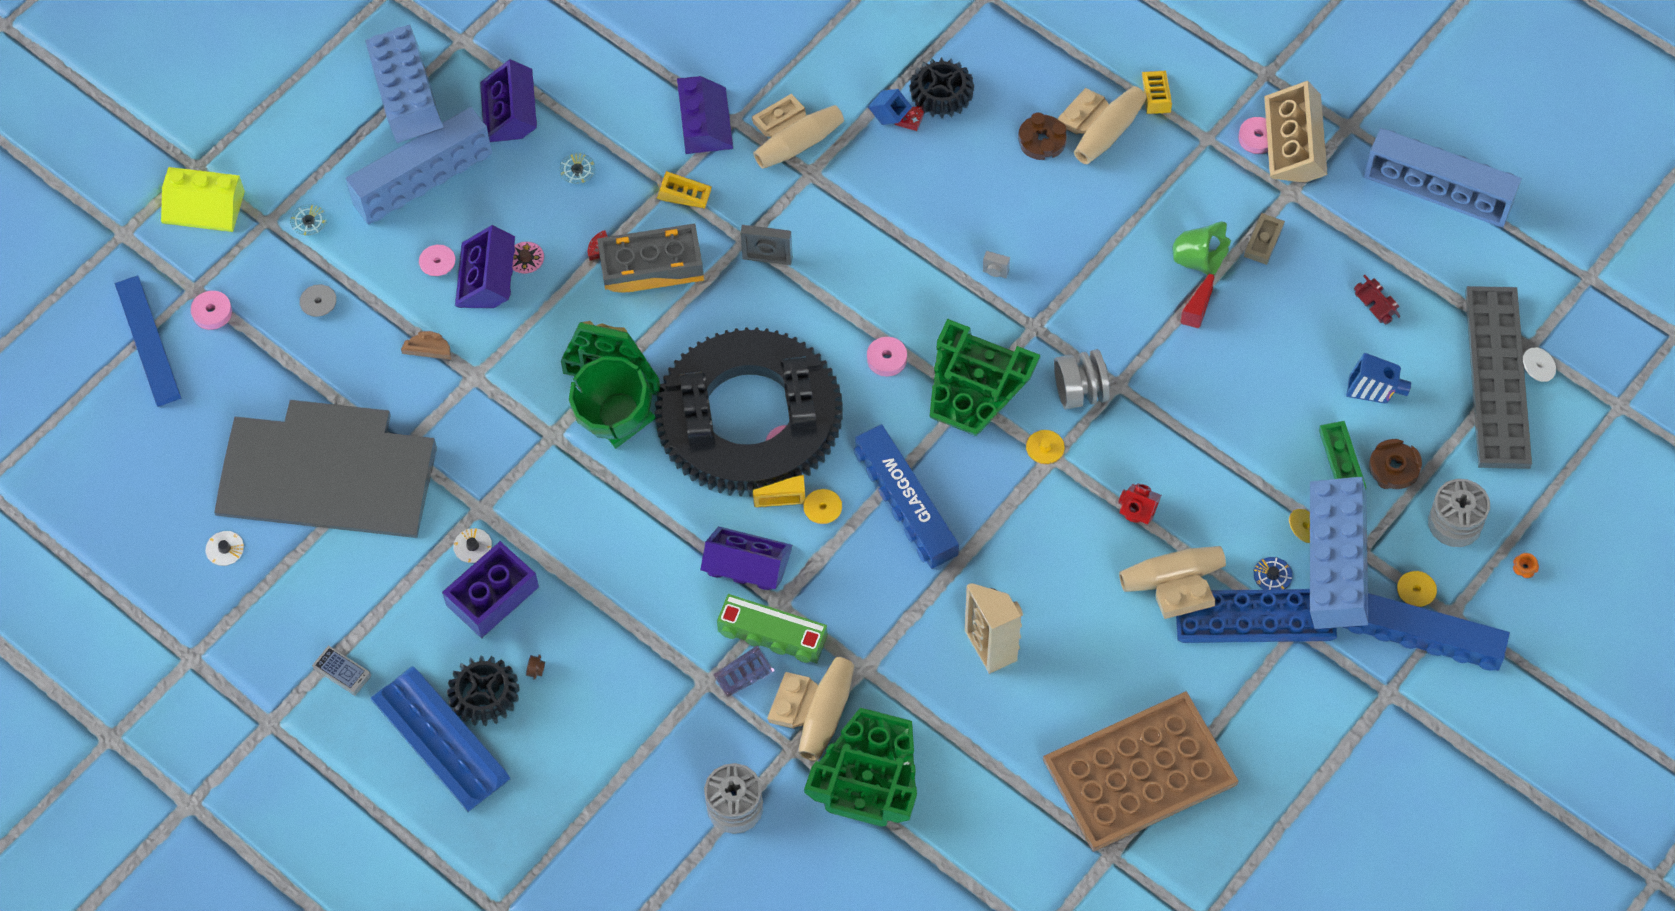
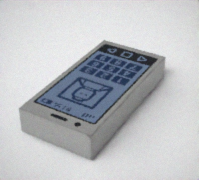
M329 645L312 665L314 670L354 696L371 677V673Z

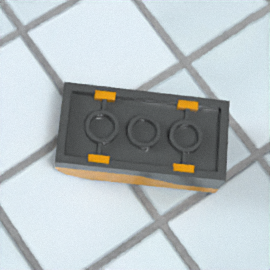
M695 223L597 238L605 290L624 293L704 281L703 264Z

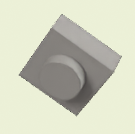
M986 251L983 258V272L993 277L1007 278L1010 257Z

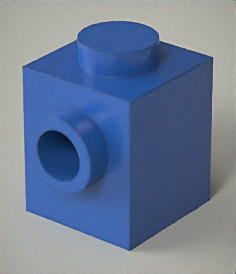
M899 89L881 91L868 108L881 125L899 123L912 106Z

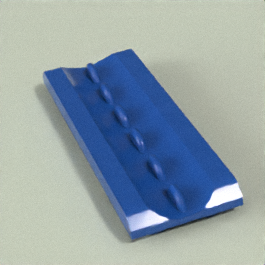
M1310 589L1211 590L1215 598V606L1176 616L1177 641L1182 643L1332 641L1337 639L1336 627L1314 628L1310 613Z
M410 667L392 683L370 698L467 812L510 780L504 768L415 667Z

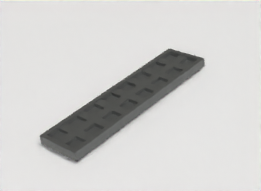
M1467 286L1465 296L1478 468L1530 469L1532 457L1517 287Z

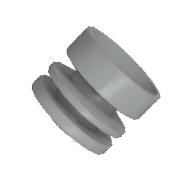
M1098 349L1090 351V358L1086 352L1080 353L1079 365L1072 354L1054 359L1057 390L1065 410L1082 407L1084 394H1086L1091 405L1097 403V397L1101 403L1109 401V374L1101 352Z
M1454 479L1443 484L1438 489L1428 516V526L1432 535L1438 541L1450 547H1464L1477 540L1490 511V499L1486 491L1479 484L1468 479Z
M732 763L724 764L710 774L704 791L708 817L713 825L721 831L731 834L743 833L753 828L761 819L763 812L761 783L756 773L745 765ZM734 791L736 796H732L730 792Z

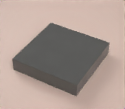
M742 225L740 232L742 259L791 265L793 258L791 231Z

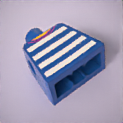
M1363 353L1349 375L1346 397L1388 403L1394 393L1408 396L1411 389V381L1399 379L1401 371L1399 365L1368 353Z

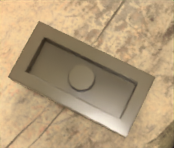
M1261 213L1244 252V257L1267 265L1285 221Z

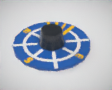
M1277 557L1261 559L1253 570L1255 582L1263 590L1286 589L1292 581L1290 566L1284 560Z

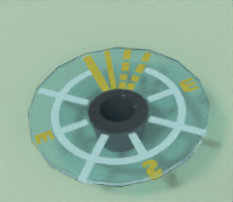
M570 154L560 163V175L569 183H584L594 175L595 163L586 154Z
M307 204L298 207L292 213L290 224L292 229L298 234L304 236L313 235L324 228L327 216L321 207Z

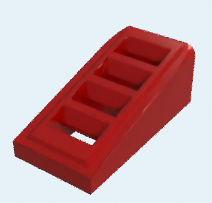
M1209 274L1184 307L1181 315V324L1198 329L1201 327L1214 286L1215 277L1213 274Z

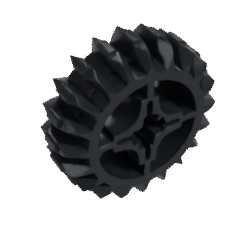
M942 57L939 62H935L933 59H931L930 64L923 62L921 68H916L915 74L911 77L909 91L911 92L912 102H915L916 107H922L924 114L931 112L932 118L936 114H940L942 119L945 114H948L951 118L954 112L961 114L962 108H967L969 101L973 99L974 84L972 74H968L967 67L962 68L960 62L953 64L952 58L948 62H945ZM929 82V88L924 90L923 87ZM959 86L960 90L955 94L953 91Z
M480 655L478 662H474L470 658V665L466 666L461 663V672L453 670L452 675L454 679H450L448 682L450 687L447 691V695L450 698L449 704L450 707L454 708L457 716L462 715V720L465 723L471 719L472 724L476 726L479 720H482L483 725L487 726L488 720L492 719L497 724L498 716L506 719V710L514 711L515 707L512 702H518L519 700L518 694H516L520 691L519 684H517L518 678L516 674H512L511 666L505 667L502 659L495 663V658L492 655L488 661H485L484 657ZM470 682L472 688L467 692L468 695L462 698L463 691ZM504 683L503 693L497 700L495 693L499 690V686ZM478 687H479L481 690H482V689H485V692H483V693H482V691L479 692Z

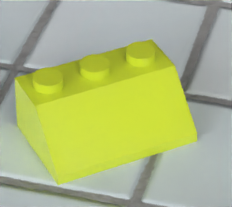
M168 167L162 186L161 222L163 224L233 232L245 193L240 176Z

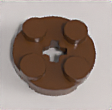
M1036 112L1026 119L1019 128L1018 141L1023 153L1030 158L1045 160V157L1052 155V158L1062 153L1066 146V126L1055 117ZM1045 134L1047 135L1048 139L1043 138L1042 140H1039L1038 135Z
M1388 439L1376 446L1370 457L1369 470L1381 488L1403 489L1417 481L1422 467V459L1414 446L1411 445L1410 447L1403 444L1404 441L1399 439ZM1391 460H1395L1396 463H1401L1402 465L1399 468H1393L1390 466Z

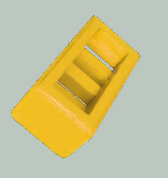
M1166 71L1142 72L1143 89L1147 97L1145 101L1147 114L1171 113L1172 101ZM1161 78V80H1148V79ZM1162 84V86L1150 87V85ZM1154 91H1163V93H1151V92H1154Z
M666 171L656 199L705 208L712 186ZM678 188L683 189L682 193L677 191ZM688 190H693L691 196L687 195ZM697 192H702L700 199L696 198Z
M804 475L753 490L754 507L804 504Z

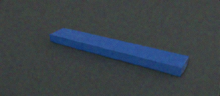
M137 275L114 283L157 407L182 399L139 276Z

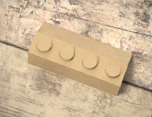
M1305 81L1264 96L1270 177L1272 179L1306 183L1326 176L1327 163L1321 94L1309 81Z
M971 583L967 585L965 633L990 674L1017 661L1018 650H1020L1019 639H1021L1020 628L1022 627L1021 616H1023V612L1018 602H1013L1009 594Z

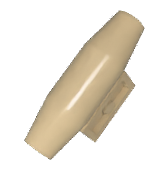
M1133 86L1110 104H1108L1104 96L1087 88L1076 97L1057 119L1065 124L1066 130L1076 135L1078 133L1084 134L1074 151L1077 160L1083 164H1089L1113 145L1134 121L1147 97L1143 90Z
M792 94L786 96L752 116L753 124L765 137H771L753 152L754 158L762 169L793 158L822 141L844 122L842 112L836 105L806 116L805 107Z
M1221 546L1185 549L1147 559L1120 571V583L1124 592L1157 589L1156 600L1164 619L1215 606V598L1207 580H1204L1202 576L1225 567L1226 559Z
M836 657L819 685L811 680L810 677L789 672L784 674L767 719L769 723L793 729L803 726L798 754L807 760L818 761L836 731L849 697L854 664L848 659Z

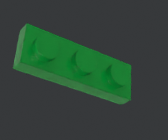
M1345 421L1320 425L1319 433L1334 479L1363 478Z

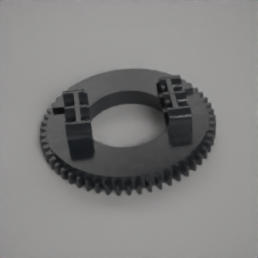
M748 327L740 331L738 328H735L733 332L725 330V333L721 335L715 333V337L711 339L705 337L706 341L703 343L696 342L697 346L695 348L689 347L687 354H681L680 361H674V368H668L669 376L664 375V384H660V392L657 393V401L655 402V423L658 437H660L661 446H664L665 454H669L670 461H675L677 469L682 468L684 476L690 474L691 481L698 479L700 486L708 482L709 490L718 486V493H722L725 488H728L729 495L738 490L741 497L744 491L747 490L751 497L755 489L800 476L802 473L810 476V467L817 470L818 461L824 463L825 454L830 455L831 453L830 446L835 447L836 445L835 438H839V429L842 427L841 420H843L842 394L840 393V386L837 384V377L833 376L832 368L827 367V361H821V354L814 355V348L810 347L807 349L806 342L799 343L797 337L791 339L788 337V333L781 335L778 330L773 333L769 332L768 328L762 331L758 327L755 330H749ZM741 375H760L778 382L785 390L789 414L788 424L773 438L757 444H736L721 438L713 431L709 396L720 384Z

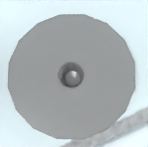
M322 284L308 287L300 297L302 311L313 317L328 314L336 305L334 290Z

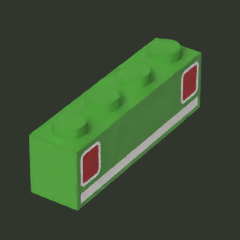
M731 594L727 595L717 619L718 632L729 639H735L736 637L745 640L746 643L754 647L761 645L770 648L776 654L784 655L786 653L795 656L797 660L804 663L818 662L828 637L827 625Z

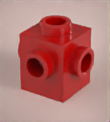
M1140 483L1132 484L1128 490L1124 489L1120 495L1118 504L1122 506L1119 513L1125 515V518L1131 522H1142L1148 525L1154 518L1162 495L1151 491V488L1147 485Z

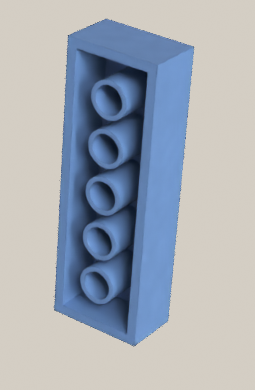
M411 25L397 27L393 31L374 35L365 40L387 120L396 142L400 143L443 128L422 55Z
M472 107L443 122V128L418 136L345 178L352 203L368 225L374 221L381 220L393 210L402 208L407 202L424 195L428 190L445 183L447 179L464 172L468 167L485 160L492 154L487 127Z
M1380 128L1370 150L1364 174L1366 179L1501 228L1506 223L1522 179L1512 173L1494 169L1487 164H1480L1464 156L1444 151L1442 148L1427 145L1417 139H1411Z
M1362 477L1310 481V613L1315 629L1368 625L1367 495Z

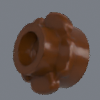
M540 654L538 657L533 655L529 657L525 676L533 677V680L537 676L542 677L545 661L541 660Z

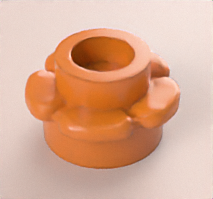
M1530 553L1520 554L1513 560L1514 572L1523 578H1531L1534 576V573L1538 572V561Z

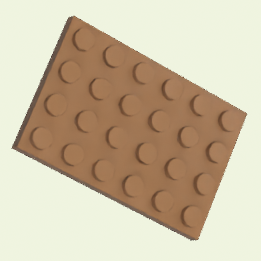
M1187 691L1043 756V762L1093 852L1235 787L1239 782Z

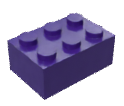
M499 541L442 591L446 606L482 639L537 590L539 584L536 573Z

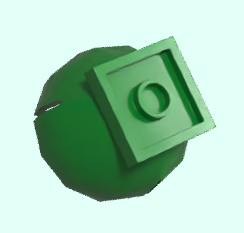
M603 356L591 361L581 368L573 378L574 382H571L569 403L577 423L596 437L608 439L615 449L656 419L650 410L652 391L645 373L637 365L624 357Z

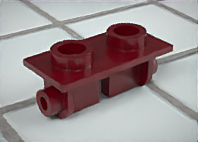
M1363 275L1366 282L1364 284L1360 282L1354 287L1355 295L1366 307L1375 301L1376 304L1369 310L1380 323L1389 324L1393 320L1391 316L1394 314L1400 318L1401 316L1396 310L1400 306L1391 296L1386 298L1381 293L1384 288L1375 278L1370 280L1366 275Z

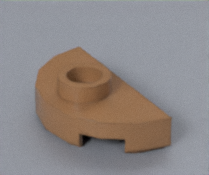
M432 331L418 332V335L410 340H406L401 348L402 354L451 360L449 344L442 338V335Z

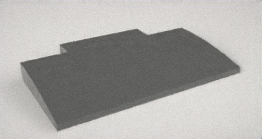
M290 400L284 422L235 416L224 459L214 513L216 516L417 538L437 451L435 439L387 433L391 414L389 410Z

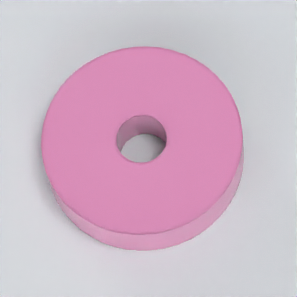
M1252 117L1242 123L1238 139L1240 145L1246 151L1253 154L1268 152L1266 118Z
M206 291L198 295L192 302L191 315L199 327L206 330L221 328L230 320L232 306L225 294L219 291Z
M893 337L876 339L867 350L869 368L874 373L885 377L900 373L907 363L906 347L900 340ZM884 355H890L891 357H890V358H884L883 356H884Z

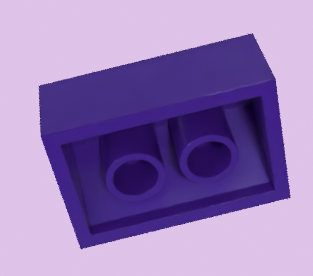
M509 59L480 82L483 123L487 127L490 142L523 139L537 128L533 70Z
M702 76L677 78L685 154L733 149L726 87Z
M491 225L462 242L455 299L456 307L495 308L509 300L511 295V276L513 274V256L515 253L514 235Z
M718 526L705 541L700 571L707 572L709 576L716 578L722 576L732 578L734 582L739 584H755L763 590L776 589L782 581L793 545Z

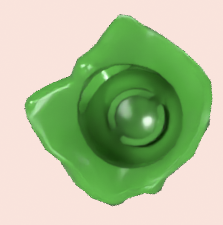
M1220 221L1206 227L1183 232L1173 243V260L1186 268L1201 271L1206 275H1215L1227 255L1231 240L1226 237V222ZM1212 236H1215L1220 241V245L1216 250L1209 249Z

